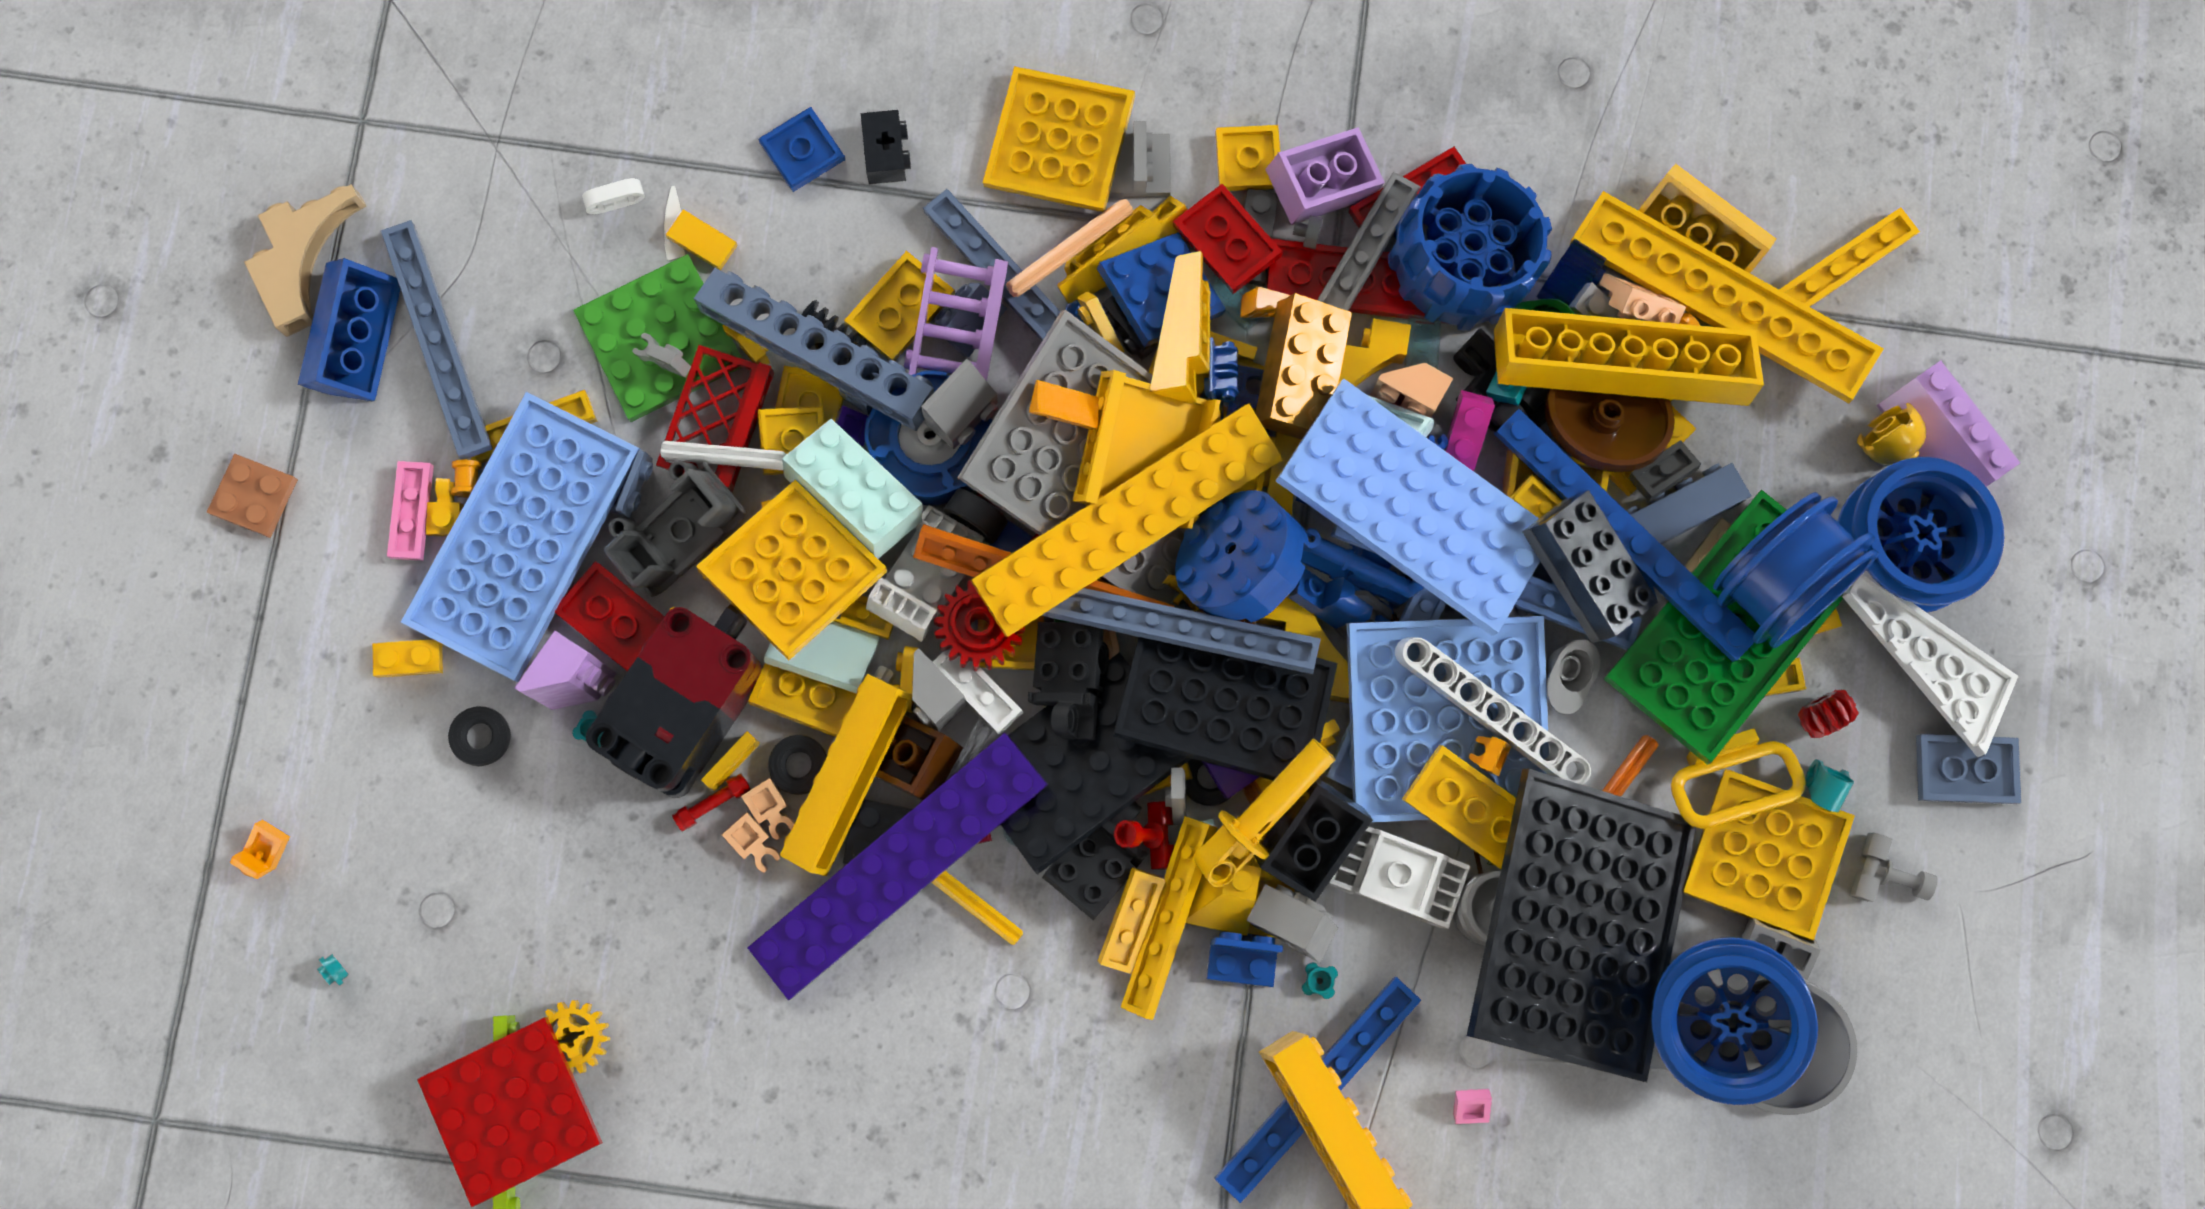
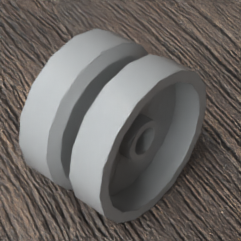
M1501 871L1481 873L1468 878L1465 881L1453 915L1458 930L1468 940L1481 946L1486 945Z

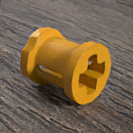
M467 459L452 461V468L455 469V486L451 488V495L468 498L478 481V470L482 469V463Z

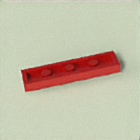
M1453 146L1402 177L1419 185L1421 190L1426 181L1434 174L1448 175L1455 172L1459 165L1466 164L1456 147ZM1383 188L1349 208L1348 213L1359 229Z

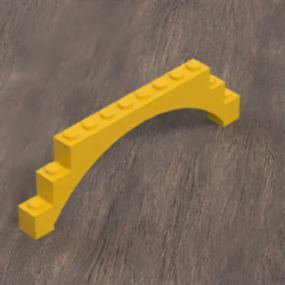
M1373 318L1370 327L1363 330L1361 347L1345 346L1339 383L1345 379L1357 387L1368 377L1390 364H1402L1407 355L1411 325ZM1275 432V437H1269L1283 460L1266 470L1263 486L1266 487V493L1292 516L1293 493L1277 483L1276 479L1302 440ZM1287 596L1270 614L1256 621V623L1283 627V631L1320 638L1317 658L1338 663L1330 700L1349 703L1348 662L1332 645L1313 613Z

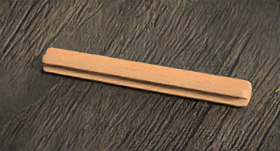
M1127 199L1117 201L1006 283L1009 293L1013 297L1021 296L1131 215L1133 208Z

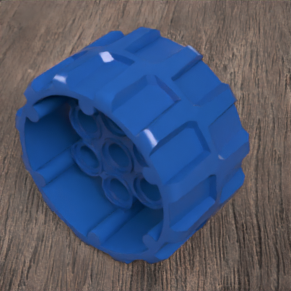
M1462 164L1453 173L1448 175L1438 173L1430 177L1397 223L1394 237L1397 241L1388 255V264L1390 269L1396 272L1400 284L1398 291L1405 301H1411L1419 310L1425 313L1423 317L1430 322L1441 321L1457 325V330L1470 331L1475 324L1489 321L1491 325L1497 324L1504 308L1514 309L1522 302L1550 264L1552 254L1547 249V236L1552 231V225L1549 217H1544L1542 210L1535 200L1537 194L1529 186L1526 189L1520 183L1510 178L1508 171L1497 167L1493 171L1476 168L1473 164ZM1469 216L1474 217L1477 222L1472 221ZM1423 224H1425V225L1428 226L1427 233H1426L1427 238H1428L1427 241H1425V238H1424ZM1440 225L1446 226L1449 231H1446ZM1494 236L1499 237L1502 242L1496 240ZM1466 245L1471 246L1474 251L1468 249ZM1437 253L1442 254L1446 260L1438 257ZM1490 264L1495 265L1499 271L1493 269ZM1462 273L1467 274L1471 280L1466 279Z

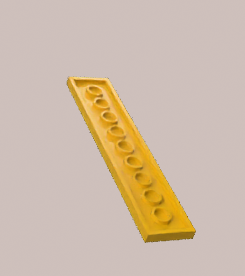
M1604 191L1570 241V246L1657 295L1661 294L1684 305L1686 312L1713 327L1756 331L1760 354L1848 404L1854 399L1884 348Z
M1249 403L1245 404L1099 497L1097 504H1088L970 581L1005 637H1009L1276 465L1283 458Z

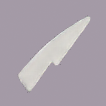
M671 186L664 221L667 260L685 256L684 248L666 237V233L681 213L675 186Z

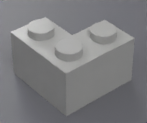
M1265 884L1247 921L1257 929L1283 941L1291 949L1321 963L1339 928L1331 921L1333 915L1325 911L1322 905L1310 899H1307L1305 904L1294 899L1296 893L1278 884L1276 889Z

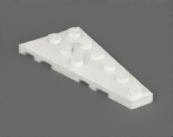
M1865 571L1844 592L1842 597L1977 757L1986 755L2018 675L1914 603L1903 600L1888 592Z

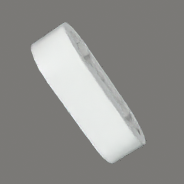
M635 178L596 187L584 192L582 195L588 214L609 212L639 203L645 198L641 181Z

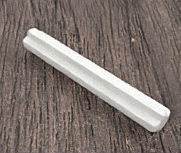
M664 441L660 451L661 457L665 460L697 463L705 461L708 464L783 470L782 458L787 455L784 451L674 441Z

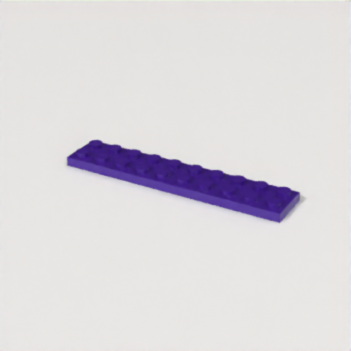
M1003 733L748 946V950L784 996L791 1000L1048 786L1047 782L1007 733Z

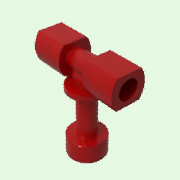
M1165 801L1147 803L1148 823L1142 828L1141 824L1137 821L1123 820L1116 825L1114 838L1116 843L1124 848H1135L1143 841L1144 845L1150 848L1151 870H1164L1168 867L1175 846L1169 844L1168 826L1173 825L1172 807H1166Z

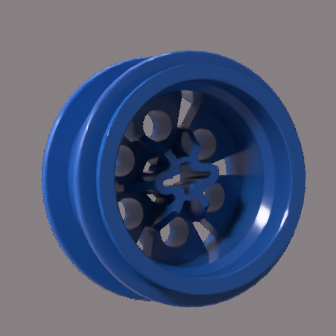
M1909 458L1884 468L1878 474L1860 484L1849 495L1841 508L1837 520L1855 540L1866 533H1872L1875 536L1874 542L1867 551L1876 549L1879 555L1866 571L1888 592L1903 600L1914 603L1927 613L1937 611L1954 602L1965 599L1981 589L1996 571L2004 548L2003 519L1991 492L1970 471L1953 462L1939 458ZM1921 495L1930 498L1926 506L1920 509ZM1881 503L1886 507L1885 512L1880 509ZM1897 505H1902L1906 513L1899 512ZM1933 517L1937 522V526L1932 522ZM1877 525L1883 529V536L1878 535ZM1955 527L1958 537H1946L1949 534L1948 529ZM1919 533L1923 535L1920 539L1917 537ZM1900 543L1904 544V546L1908 549V552L1902 548ZM1942 550L1944 551V559L1941 558ZM1913 566L1920 570L1921 579L1914 575ZM1935 567H1940L1950 577L1944 581Z
M1814 492L1798 501L1759 533L1716 579L1713 588L1717 592L1722 591L1717 599V604L1724 608L1737 602L1760 625L1753 636V641L1756 644H1760L1772 637L1769 645L1774 649L1788 641L1836 601L1878 557L1879 552L1876 549L1867 551L1875 540V536L1872 533H1866L1855 540L1831 516L1838 504V500L1834 496L1820 501L1821 496Z
M1735 937L1716 938L1696 944L1682 952L1663 973L1655 991L1652 1009L1654 1042L1668 1070L1689 1090L1715 1102L1731 1105H1748L1774 1098L1796 1083L1807 1069L1815 1052L1818 1037L1817 1014L1810 991L1803 977L1783 955L1753 940ZM1720 969L1723 984L1717 986L1708 972ZM1734 974L1743 975L1748 981L1747 985L1741 990L1732 989L1727 983L1730 976ZM1759 975L1770 981L1762 989L1756 992L1752 990ZM1701 986H1708L1713 989L1715 996L1712 1000L1703 1002L1696 997V990ZM1762 996H1769L1775 1000L1776 1004L1771 1011L1763 1012L1756 1007V1001ZM1729 1001H1737L1742 1004L1738 1006L1736 1004H1730ZM1680 1002L1699 1008L1698 1012L1693 1014H1677ZM1731 1013H1737L1739 1020L1744 1022L1737 1023L1736 1028H1730L1729 1022L1723 1019L1730 1018ZM1701 1019L1708 1022L1711 1028L1705 1035H1698L1692 1031L1691 1024ZM1768 1020H1790L1789 1032L1771 1027ZM1765 1030L1771 1035V1040L1765 1045H1757L1752 1041L1751 1037L1754 1032ZM1710 1041V1044L1714 1047L1707 1060L1703 1062L1694 1054ZM1724 1042H1733L1738 1046L1739 1050L1734 1056L1727 1057L1720 1053L1719 1047ZM1750 1048L1762 1065L1752 1070H1748L1744 1052L1749 1051Z

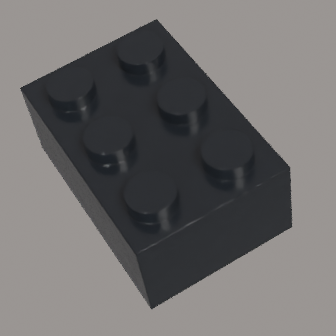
M1317 779L1277 821L1262 844L1267 849L1269 856L1266 859H1261L1256 855L1254 857L1261 869L1316 902L1373 819L1364 807L1322 780Z

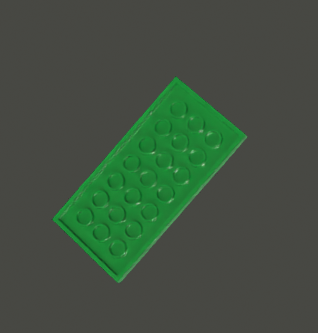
M1761 489L1696 566L1692 574L1718 598L1722 591L1717 592L1713 585L1722 571L1759 533L1787 509ZM1843 594L1806 627L1779 647L1773 649L1769 645L1772 637L1760 644L1754 642L1735 662H1732L1680 611L1667 601L1635 642L1604 677V680L1708 765L1713 762L1843 600ZM1737 602L1727 606L1754 633L1758 630L1760 625Z

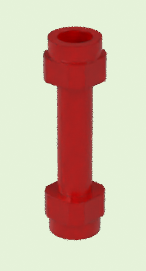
M742 773L727 780V786L690 808L684 806L672 814L678 828L683 832L697 824L696 819L734 796L739 799L750 791L751 788Z

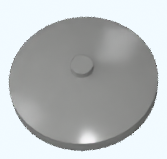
M1767 979L1757 981L1753 985L1752 990L1756 992L1770 981ZM1807 981L1805 983L1810 991L1818 1021V1037L1815 1052L1807 1069L1794 1085L1774 1098L1752 1104L1771 1113L1798 1115L1813 1112L1826 1106L1843 1092L1855 1070L1857 1040L1847 1013L1833 996L1817 985ZM1762 996L1756 1001V1007L1763 1012L1771 1011L1776 1004L1775 1000L1769 996ZM1729 1001L1730 1004H1736L1738 1006L1742 1004L1737 1001ZM1731 1013L1730 1018L1723 1019L1729 1022L1730 1028H1736L1737 1023L1744 1022L1739 1020L1737 1013ZM1768 1020L1771 1027L1789 1032L1790 1020ZM1758 1030L1753 1033L1751 1039L1757 1045H1765L1770 1042L1771 1035L1765 1030ZM1724 1042L1719 1047L1720 1053L1727 1057L1734 1056L1739 1050L1738 1046L1733 1042ZM1751 1048L1749 1051L1744 1052L1748 1070L1762 1066Z

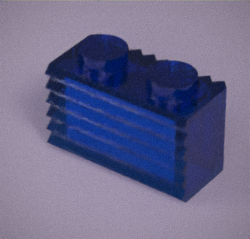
M1574 239L1536 297L1538 299H1557L1570 306L1586 283L1593 282L1597 286L1606 272L1602 266L1607 258Z

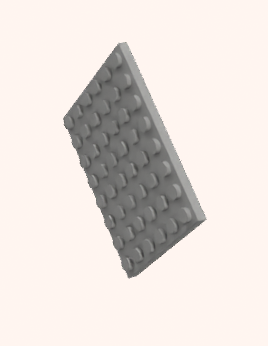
M1067 310L1061 311L957 478L1038 535L1043 534L1087 506L1086 504L1073 501L1088 429L1029 413L1036 380L1096 396L1102 371H1120L1126 373V377L1150 384L1152 374ZM1207 509L1198 515L1197 520L1207 511ZM1176 528L1100 578L1110 585L1174 605L1177 608L1173 600L1179 595V592L1162 582L1168 575L1176 576V559L1186 529Z

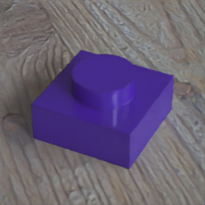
M842 406L838 411L835 423L861 447L864 446L865 424L869 416Z

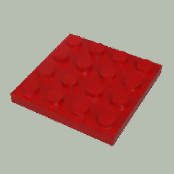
M548 1017L531 1023L417 1079L471 1207L481 1204L603 1143Z

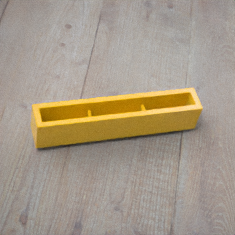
M870 674L866 675L864 681L857 689L856 698L849 712L843 718L842 727L835 741L828 749L827 758L820 772L817 773L813 780V787L806 801L799 809L798 818L791 832L784 840V847L780 853L781 857L808 872L827 877L912 701V694Z

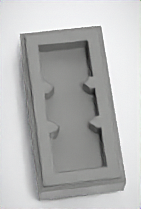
M1171 768V787H1165L1166 807H1172L1173 825H1182L1184 816H1187L1186 780L1183 768Z

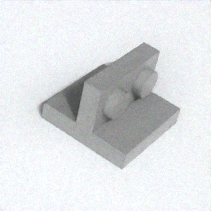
M1134 121L1133 133L1125 134L1109 197H1169L1171 194L1170 134L1146 133V121Z

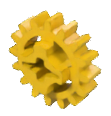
M571 1000L569 1008L565 1002L557 1003L558 1012L553 1009L545 1011L552 1028L556 1022L558 1024V1029L555 1033L558 1042L566 1039L570 1032H585L578 1036L573 1043H559L562 1051L566 1052L568 1058L571 1059V1061L567 1060L572 1074L574 1067H576L580 1074L585 1073L586 1063L592 1067L597 1066L599 1063L595 1057L596 1054L606 1055L607 1053L601 1047L602 1042L610 1041L609 1036L602 1034V1030L608 1028L609 1024L599 1023L598 1021L603 1013L596 1011L591 1014L592 1004L585 1003L580 1009L579 1000ZM573 1014L586 1019L589 1025L583 1026L577 1023L576 1017H573ZM593 1037L592 1046L587 1053L585 1047L589 1039Z

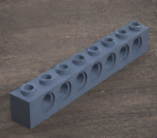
M714 268L693 298L701 313L910 429L917 431L924 421L921 406L934 393L933 384L921 375L914 377L906 373L905 368L893 360L884 361L878 357V354L866 345L859 347L853 344L850 338L841 331L834 330L832 332L824 328L823 323L811 315H807V317L802 316L788 302L784 300L777 302L771 299L764 289L756 285L751 288L744 284L743 280L731 271L724 273ZM742 299L739 304L730 305L732 301ZM761 314H769L766 319L757 320ZM796 328L793 334L783 335L787 329ZM823 343L820 349L810 350L814 344ZM843 358L851 359L845 365H837L838 361ZM870 373H878V376L875 379L869 381L864 380L866 375ZM897 388L906 389L902 395H892V392Z

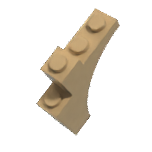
M352 184L337 187L329 195L319 200H311L304 203L298 210H295L287 201L273 204L265 212L258 215L273 248L256 252L251 259L244 261L275 328L286 337L312 325L310 281L312 270L321 248L341 223L366 207L362 196Z

